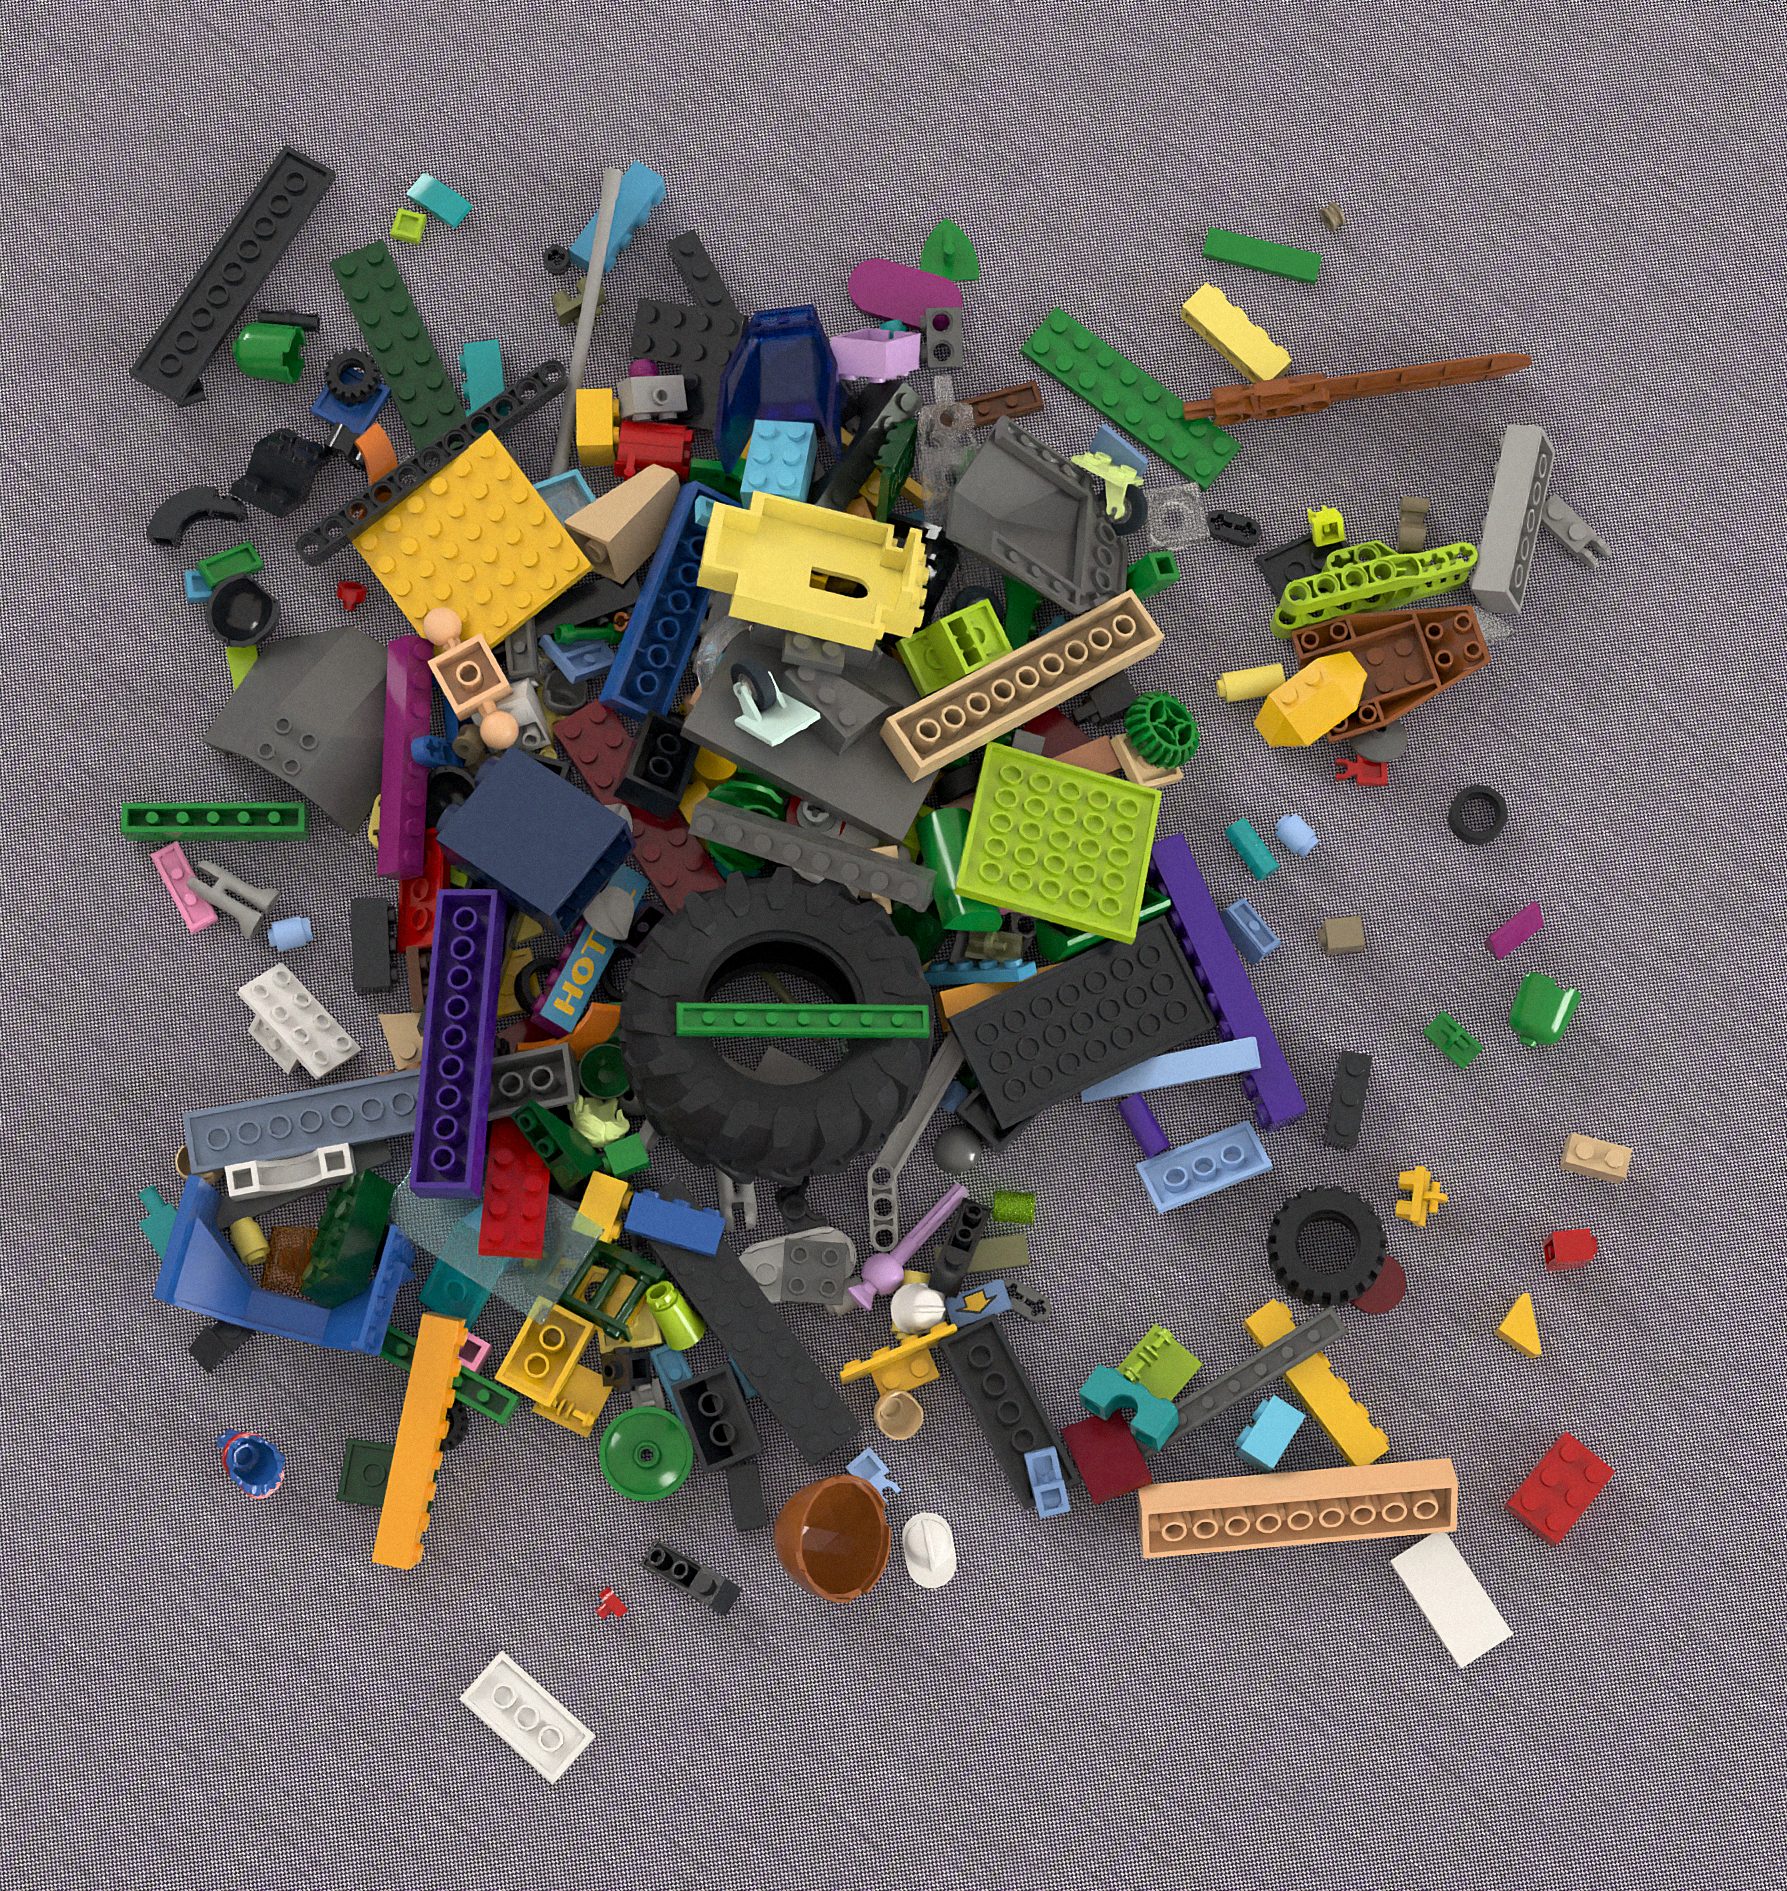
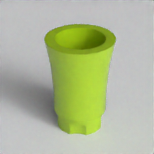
M661 1281L656 1285H652L647 1290L645 1295L649 1310L660 1326L670 1349L675 1351L685 1350L696 1344L703 1337L706 1330L705 1322L690 1308L679 1291L670 1282Z

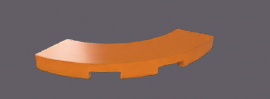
M378 422L374 423L354 441L364 459L369 476V486L398 466L391 442ZM383 492L378 496L377 501L387 502L392 494ZM362 509L356 520L363 519L367 515V511Z
M592 1002L587 1014L569 1035L560 1039L552 1038L534 1043L517 1042L514 1053L568 1042L576 1053L577 1061H579L589 1049L603 1044L611 1036L620 1022L621 1006Z

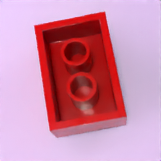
M1565 1431L1558 1436L1502 1507L1550 1547H1553L1560 1543L1616 1471Z

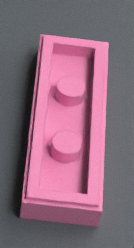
M177 841L150 855L192 935L220 921L211 903L200 898L186 885L190 876L197 877Z

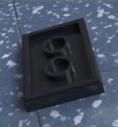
M1309 532L1256 557L1255 561L1280 606L1283 592L1290 582L1321 574L1329 554L1336 550L1347 548L1349 545L1344 540L1316 547L1313 542L1312 532ZM1318 588L1321 593L1327 591L1326 588ZM1297 595L1289 596L1293 601L1301 599Z

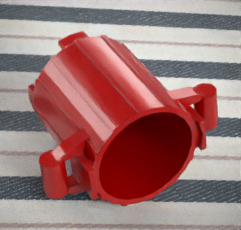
M622 419L618 460L614 461V476L624 477L625 482L654 463L663 468L673 470L677 474L679 482H683V478L689 479L692 443H695V431L688 430L687 425L647 421L633 422V420Z

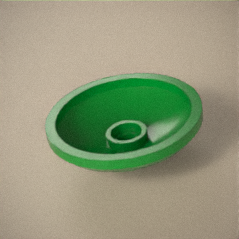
M650 1406L633 1408L617 1416L605 1430L599 1448L600 1466L608 1483L621 1495L643 1502L663 1499L678 1490L691 1471L694 1457L693 1444L684 1424L670 1412ZM646 1449L653 1452V1458L650 1461H644L641 1458L642 1452Z

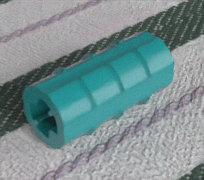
M1245 817L1239 819L1224 831V834L1258 882L1266 879L1280 868L1272 853L1264 845L1263 840L1255 832V828H1252Z

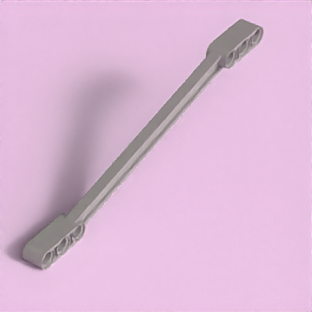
M1011 912V926L1007 932L1025 936L1021 954L1023 959L1037 935L1035 925L1032 932L1028 934L1020 933L1017 929L1018 922L1023 918H1030L1035 924V921L1040 918L1024 916L1019 912ZM952 1030L948 1033L929 1066L922 1089L903 1122L897 1124L874 1164L868 1170L870 1240L873 1247L881 1252L892 1251L900 1242L897 1177L965 1060ZM881 1167L887 1168L891 1175L889 1182L885 1185L877 1184L874 1179L875 1171ZM881 1198L888 1199L892 1204V1210L887 1216H881L876 1211V1203ZM883 1229L890 1230L894 1237L892 1244L888 1247L881 1246L877 1241V1235Z

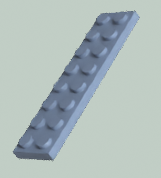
M420 1068L182 1113L192 1175H200L225 1170V1166L255 1160L273 1161L308 1154L318 1148L349 1143L352 1146L414 1134Z

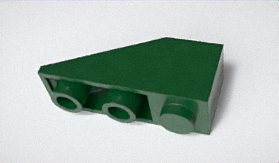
M532 1099L510 1114L513 1121L564 1191L604 1163L586 1137Z

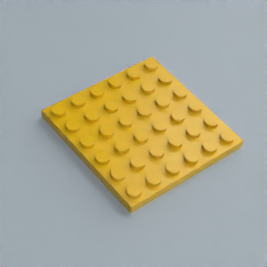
M491 430L486 432L471 444L467 450L352 541L421 638L427 639L423 631V622L426 615L435 608L446 607L455 611L461 619L462 631L459 639L462 643L481 633L490 650L595 568ZM434 644L433 654L435 657L446 652L443 646Z

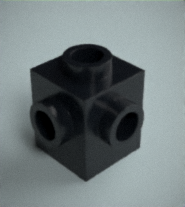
M632 1346L613 1348L614 1354L601 1355L603 1387L616 1386V1392L635 1391V1385L652 1383L650 1352H632Z

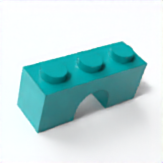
M1099 1364L1078 1392L1080 1405L1105 1421L1119 1408L1126 1407L1136 1411L1137 1414L1130 1423L1132 1436L1157 1452L1160 1451L1179 1424L1178 1411L1172 1402L1165 1398H1156L1140 1383L1133 1384L1129 1382L1120 1371L1113 1367L1108 1369Z

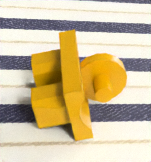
M1416 1166L1415 1171L1400 1172L1399 1188L1401 1190L1413 1191L1412 1201L1398 1200L1395 1215L1399 1219L1411 1221L1417 1227L1426 1226L1427 1208L1429 1213L1436 1214L1438 1203H1447L1448 1195L1439 1193L1440 1182H1431V1190L1429 1192L1431 1172L1426 1171L1424 1166Z

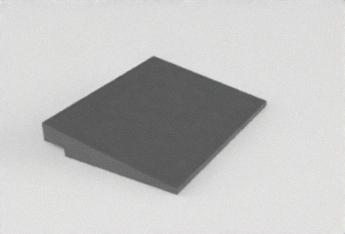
M743 619L685 721L680 735L888 845H897V849H899L940 768L912 783L879 734L884 723L839 756L827 746L810 726L796 732L782 743L776 744L773 747L736 726L734 720L744 715L739 699L733 690L731 679L732 665L742 658L753 657L767 671L771 672L777 687L784 672L795 665L781 661L782 649L750 642L749 637L755 622ZM875 648L866 668L844 663L843 670L904 706L903 709L936 693L933 692L921 698L906 665Z

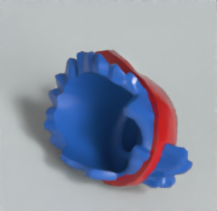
M231 1429L226 1430L225 1435L217 1436L216 1445L223 1448L222 1466L231 1480L252 1499L261 1500L270 1496L278 1489L284 1479L283 1468L285 1463L283 1461L285 1456L276 1450L277 1446L275 1444H271L259 1434L239 1432Z

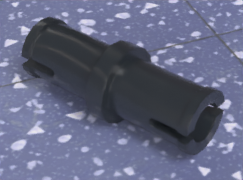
M261 309L258 322L302 327L303 331L319 333L321 317L320 314L295 313L293 309H287L286 312Z

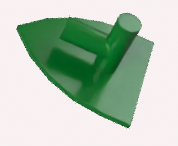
M945 218L933 229L925 242L921 254L920 270L945 277L950 281L979 280L977 256L969 238L957 225Z

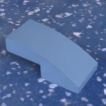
M1051 1446L1023 1453L1039 1518L1071 1511L1056 1448Z

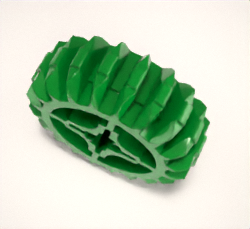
M1157 689L1152 692L1143 693L1128 707L1129 709L1124 715L1126 722L1123 724L1128 729L1125 736L1132 740L1130 747L1137 748L1139 751L1138 756L1143 755L1146 757L1147 764L1154 762L1157 769L1160 767H1164L1166 770L1177 768L1185 764L1196 753L1197 747L1200 745L1198 738L1201 734L1196 730L1199 723L1193 721L1192 716L1194 713H1189L1186 710V704L1179 703L1178 696L1171 697L1168 691L1161 693Z

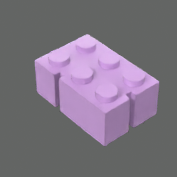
M864 328L831 337L830 373L840 374V379L857 380L858 376L868 377V382L884 383L886 379L908 376L909 371L919 369L921 333L894 331V339H890V330Z

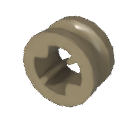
M1335 202L1329 203L1328 208L1323 207L1319 210L1321 220L1331 232L1337 230V225L1343 226L1346 224L1344 213Z

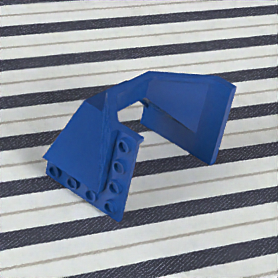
M188 1174L153 1298L160 1302L236 1326L323 1348L380 1356L398 1287L417 1277L408 1268L412 1267L414 1263L416 1249H413V1243L397 1225L391 1224L377 1276L367 1283L364 1291L330 1310L316 1302L260 1288L217 1227L216 1220L223 1196L203 1178Z

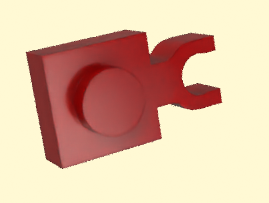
M1358 754L1356 755V762H1350L1347 759L1335 760V766H1344L1347 770L1345 774L1336 773L1335 781H1345L1350 777H1356V786H1386L1388 783L1387 762L1377 763L1368 761Z

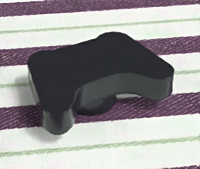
M808 1176L803 1177L801 1185L784 1186L775 1194V1202L787 1230L791 1234L818 1227H826L828 1224L827 1218L813 1213L806 1201L805 1192L810 1185Z

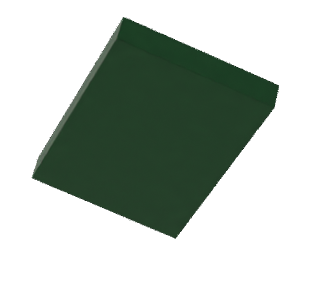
M348 1438L336 1500L383 1508L395 1445ZM438 1470L434 1472L433 1482L437 1481ZM433 1500L428 1502L426 1513L431 1514Z

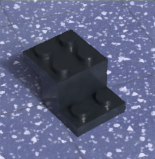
M279 428L255 443L246 475L232 483L230 494L283 519L307 502L316 472L329 464L332 454L325 451L321 444L307 441L299 437L291 429Z

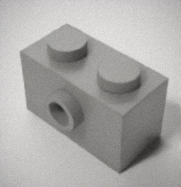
M683 375L630 377L617 383L622 418H633V422L650 421L651 417L659 416L660 421L677 419V414L688 410Z

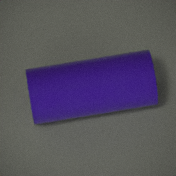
M1140 1093L1130 1096L1116 1106L1147 1159H1151L1171 1147L1169 1140Z

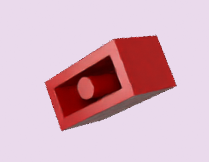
M1590 1228L1552 1232L1542 1241L1546 1272L1584 1268L1594 1259V1255L1598 1252L1597 1240L1595 1236H1591Z

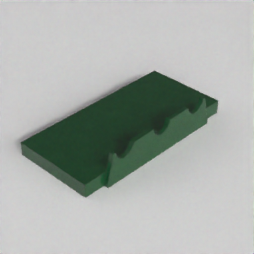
M909 418L907 423L894 422L893 426H896L897 429L889 431L886 437V441L889 444L882 445L878 452V456L882 457V459L874 460V464L884 467L880 475L877 522L886 523L914 467L918 419Z

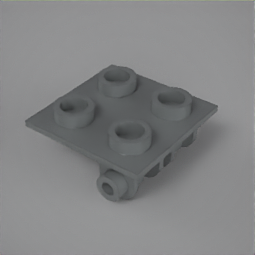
M785 1239L780 1301H789L790 1304H802L804 1302L843 1306L847 1243Z

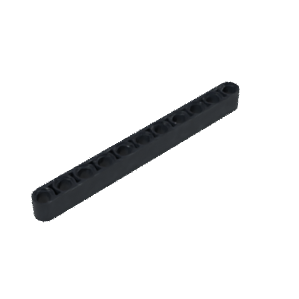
M556 360L544 362L301 534L297 539L296 549L302 561L309 566H317L351 543L467 450L471 444L486 432L491 430L499 438L562 393L568 384L563 364ZM551 373L561 375L559 380L555 382L546 380V377ZM527 390L537 392L535 397L531 399L522 397V394ZM503 407L513 409L511 414L507 416L499 415L498 411ZM479 424L489 426L484 433H476L474 428ZM455 441L465 443L462 449L456 451L451 450L450 445ZM431 458L440 460V463L434 468L425 466L426 462ZM407 475L416 477L415 481L410 485L401 483L402 479ZM383 492L392 494L387 502L377 501L378 496ZM363 509L367 511V515L363 519L356 520L353 518L357 510ZM334 527L343 528L342 533L337 537L328 535L329 531ZM310 544L319 546L318 550L313 554L304 553L305 548Z

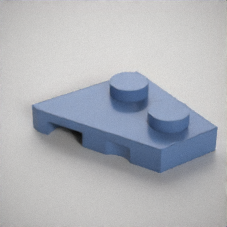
M545 634L542 635L538 643L572 684L610 672L616 656L604 640H575L573 644H562L552 640L551 635Z

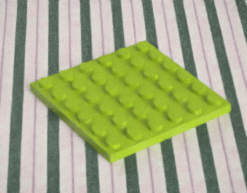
M990 741L986 744L953 894L1132 945L1137 932L1162 791Z

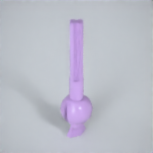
M956 1182L889 1254L878 1253L866 1260L861 1272L863 1282L860 1285L846 1289L855 1303L866 1311H870L873 1297L876 1294H891L900 1287L904 1278L902 1266L957 1209L963 1197L967 1198L969 1196L965 1186H961Z

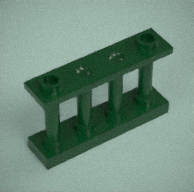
M559 1215L553 1223L558 1242L535 1277L524 1271L520 1274L524 1291L536 1299L540 1295L602 1328L608 1337L618 1341L621 1338L630 1342L633 1337L629 1326L625 1323L647 1289L661 1281H668L665 1270L613 1242L608 1244L572 1230L574 1222ZM575 1246L583 1250L584 1256L563 1289L559 1290L547 1284L546 1282L568 1248ZM602 1260L608 1263L611 1269L589 1303L586 1304L572 1297L594 1262ZM627 1273L635 1277L637 1283L616 1316L612 1318L599 1311L620 1276Z

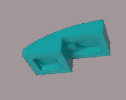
M423 173L406 193L410 201L429 210L435 219L454 229L473 208L467 200L426 173Z

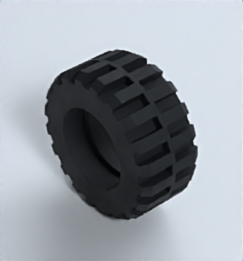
M1317 1185L1314 1190L1308 1191L1305 1188L1299 1191L1296 1197L1293 1199L1291 1197L1283 1203L1280 1211L1276 1212L1269 1230L1267 1240L1268 1264L1270 1270H1273L1276 1282L1279 1286L1283 1285L1287 1289L1286 1293L1293 1299L1297 1296L1302 1299L1303 1304L1308 1306L1314 1303L1319 1304L1320 1308H1329L1330 1305L1336 1304L1338 1307L1347 1305L1350 1300H1358L1366 1290H1370L1375 1284L1386 1258L1387 1236L1386 1231H1383V1221L1380 1215H1375L1373 1206L1368 1200L1363 1202L1359 1199L1360 1194L1353 1190L1350 1193L1344 1192L1341 1186L1333 1185V1189H1325L1324 1185ZM1317 1220H1332L1342 1224L1352 1233L1356 1243V1253L1353 1261L1346 1269L1334 1274H1323L1310 1269L1302 1262L1297 1250V1241L1301 1231L1309 1223Z

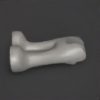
M202 860L197 865V868L216 882L211 888L197 878L190 876L186 885L200 898L236 918L240 923L241 934L248 940H252L263 924L264 915L225 894L224 891L230 890L241 896L265 915H268L273 910L280 898L281 892L273 888H256L240 880L224 868Z
M714 1167L718 1182L721 1218L726 1219L725 1231L735 1232V1215L733 1210L738 1209L745 1210L744 1219L747 1230L756 1228L757 1201L754 1182L751 1185L739 1183V1192L736 1194L732 1179Z

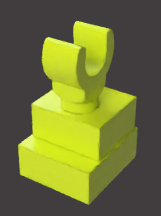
M1322 505V511L1319 512L1307 509L1308 521L1312 527L1313 542L1316 547L1345 540L1343 517L1336 508L1328 509L1327 506Z

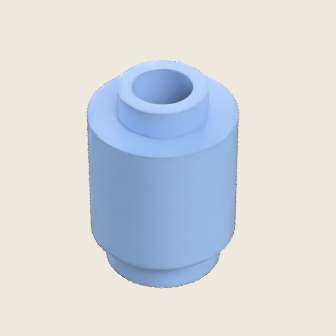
M1296 813L1292 817L1288 814L1284 815L1275 825L1278 829L1275 836L1295 855L1298 853L1302 858L1319 842L1315 837L1316 832Z
M300 916L271 922L272 929L267 930L270 946H277L278 952L306 946V942L314 941L308 917L300 919Z

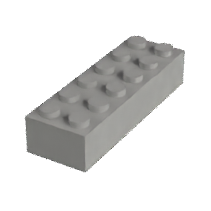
M1508 424L1506 434H1503L1500 439L1501 457L1500 461L1496 462L1494 466L1495 484L1488 494L1489 511L1487 517L1485 516L1482 521L1483 538L1482 543L1478 544L1476 548L1478 553L1475 572H1472L1470 575L1469 586L1486 612L1520 615L1556 451L1542 426Z

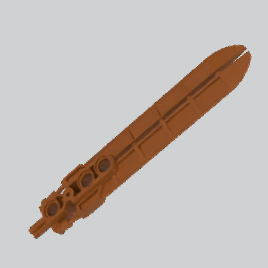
M1499 353L1326 378V375L1323 373H1312L1257 381L1250 386L1237 384L1211 388L1210 398L1207 400L1182 403L1183 417L1185 421L1212 417L1214 427L1244 423L1252 418L1265 420L1313 413L1329 408L1334 402L1503 377L1529 367L1532 357L1520 353Z

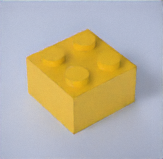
M612 388L576 389L577 449L581 466H612L614 461H617L620 437L619 427L622 425L619 399H614Z

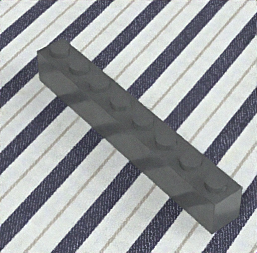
M708 797L695 804L688 832L689 834L920 909L930 901L938 872Z

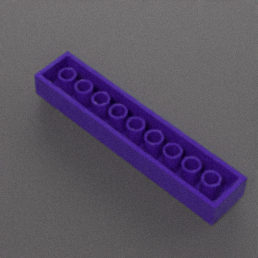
M1182 832L1152 844L1146 879L1148 881L1153 880L1157 892L1170 899L1171 905L1166 910L1169 918L1166 920L1173 934H1177L1181 942L1180 948L1187 962H1190L1194 971L1193 975L1200 989H1202L1219 1026L1216 1028L1219 1041L1224 1043L1256 1037L1261 1068L1239 1073L1243 1079V1083H1241L1243 1094L1247 1100L1252 1099L1256 1108L1253 1111V1115L1259 1128L1264 1127L1267 1134L1300 1121L1308 1108Z
M438 889L409 1183V1189L419 1198H481L507 901L498 889Z

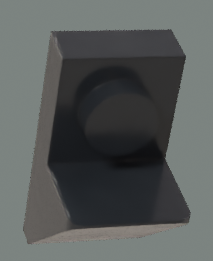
M219 1321L212 1328L207 1325L188 1348V1351L209 1374L254 1336L256 1332L252 1329Z

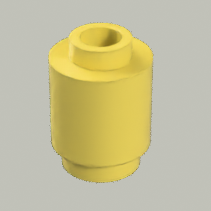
M252 1217L242 1218L234 1222L230 1226V1238L241 1262L257 1265L266 1260L270 1247L259 1224L254 1222Z

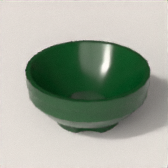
M609 1043L599 1044L589 1049L583 1055L578 1070L581 1085L586 1092L595 1098L610 1100L618 1098L628 1091L630 1086L622 1061L621 1047ZM606 1065L613 1066L617 1071L616 1079L610 1083H604L598 1077L599 1070Z

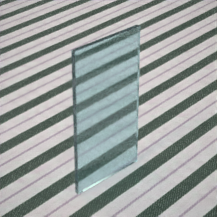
M484 1154L480 1199L419 1198L409 1189L410 1169L394 1192L385 1224L389 1227L391 1224L397 1225L412 1242L542 1325L600 1236L603 1235L605 1229L556 1197L548 1194L542 1259L478 1255V1245L489 1155Z

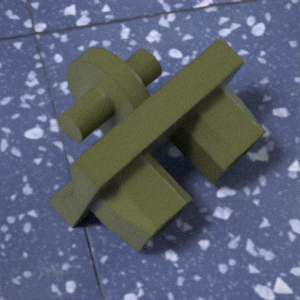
M587 276L576 283V289L580 293L579 296L571 299L566 290H561L552 296L557 321L561 327L572 321L578 327ZM602 284L600 285L595 316L603 313L600 305L607 302L604 294L605 289ZM594 318L593 327L597 326V323H596V321H595V318Z
M969 931V943L965 957L982 961L997 959V963H1004L1003 961L1011 958H1021L1025 936L1001 931L996 933Z

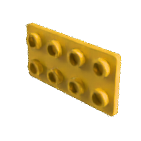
M947 1322L940 1323L930 1328V1333L924 1337L919 1338L918 1334L912 1335L900 1341L902 1345L898 1348L890 1350L889 1346L873 1352V1357L870 1360L862 1363L860 1359H856L843 1365L844 1369L839 1373L841 1385H846L871 1374L881 1397L892 1389L909 1392L939 1379L940 1375L928 1349L937 1346L940 1340L956 1333V1325L948 1326Z

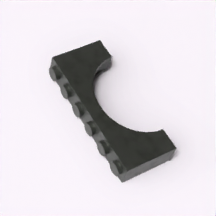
M905 381L869 382L857 398L860 406L859 410L862 412L858 430L837 462L818 481L810 486L807 504L844 513L876 468L877 464H874V460L882 459V457L878 456V452L882 445L889 444L886 441L889 431L897 429L896 426H893V423H907L924 401Z

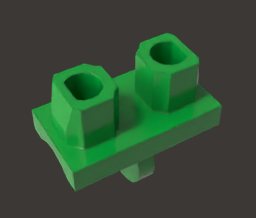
M1444 1010L1422 1032L1461 1071L1484 1048Z

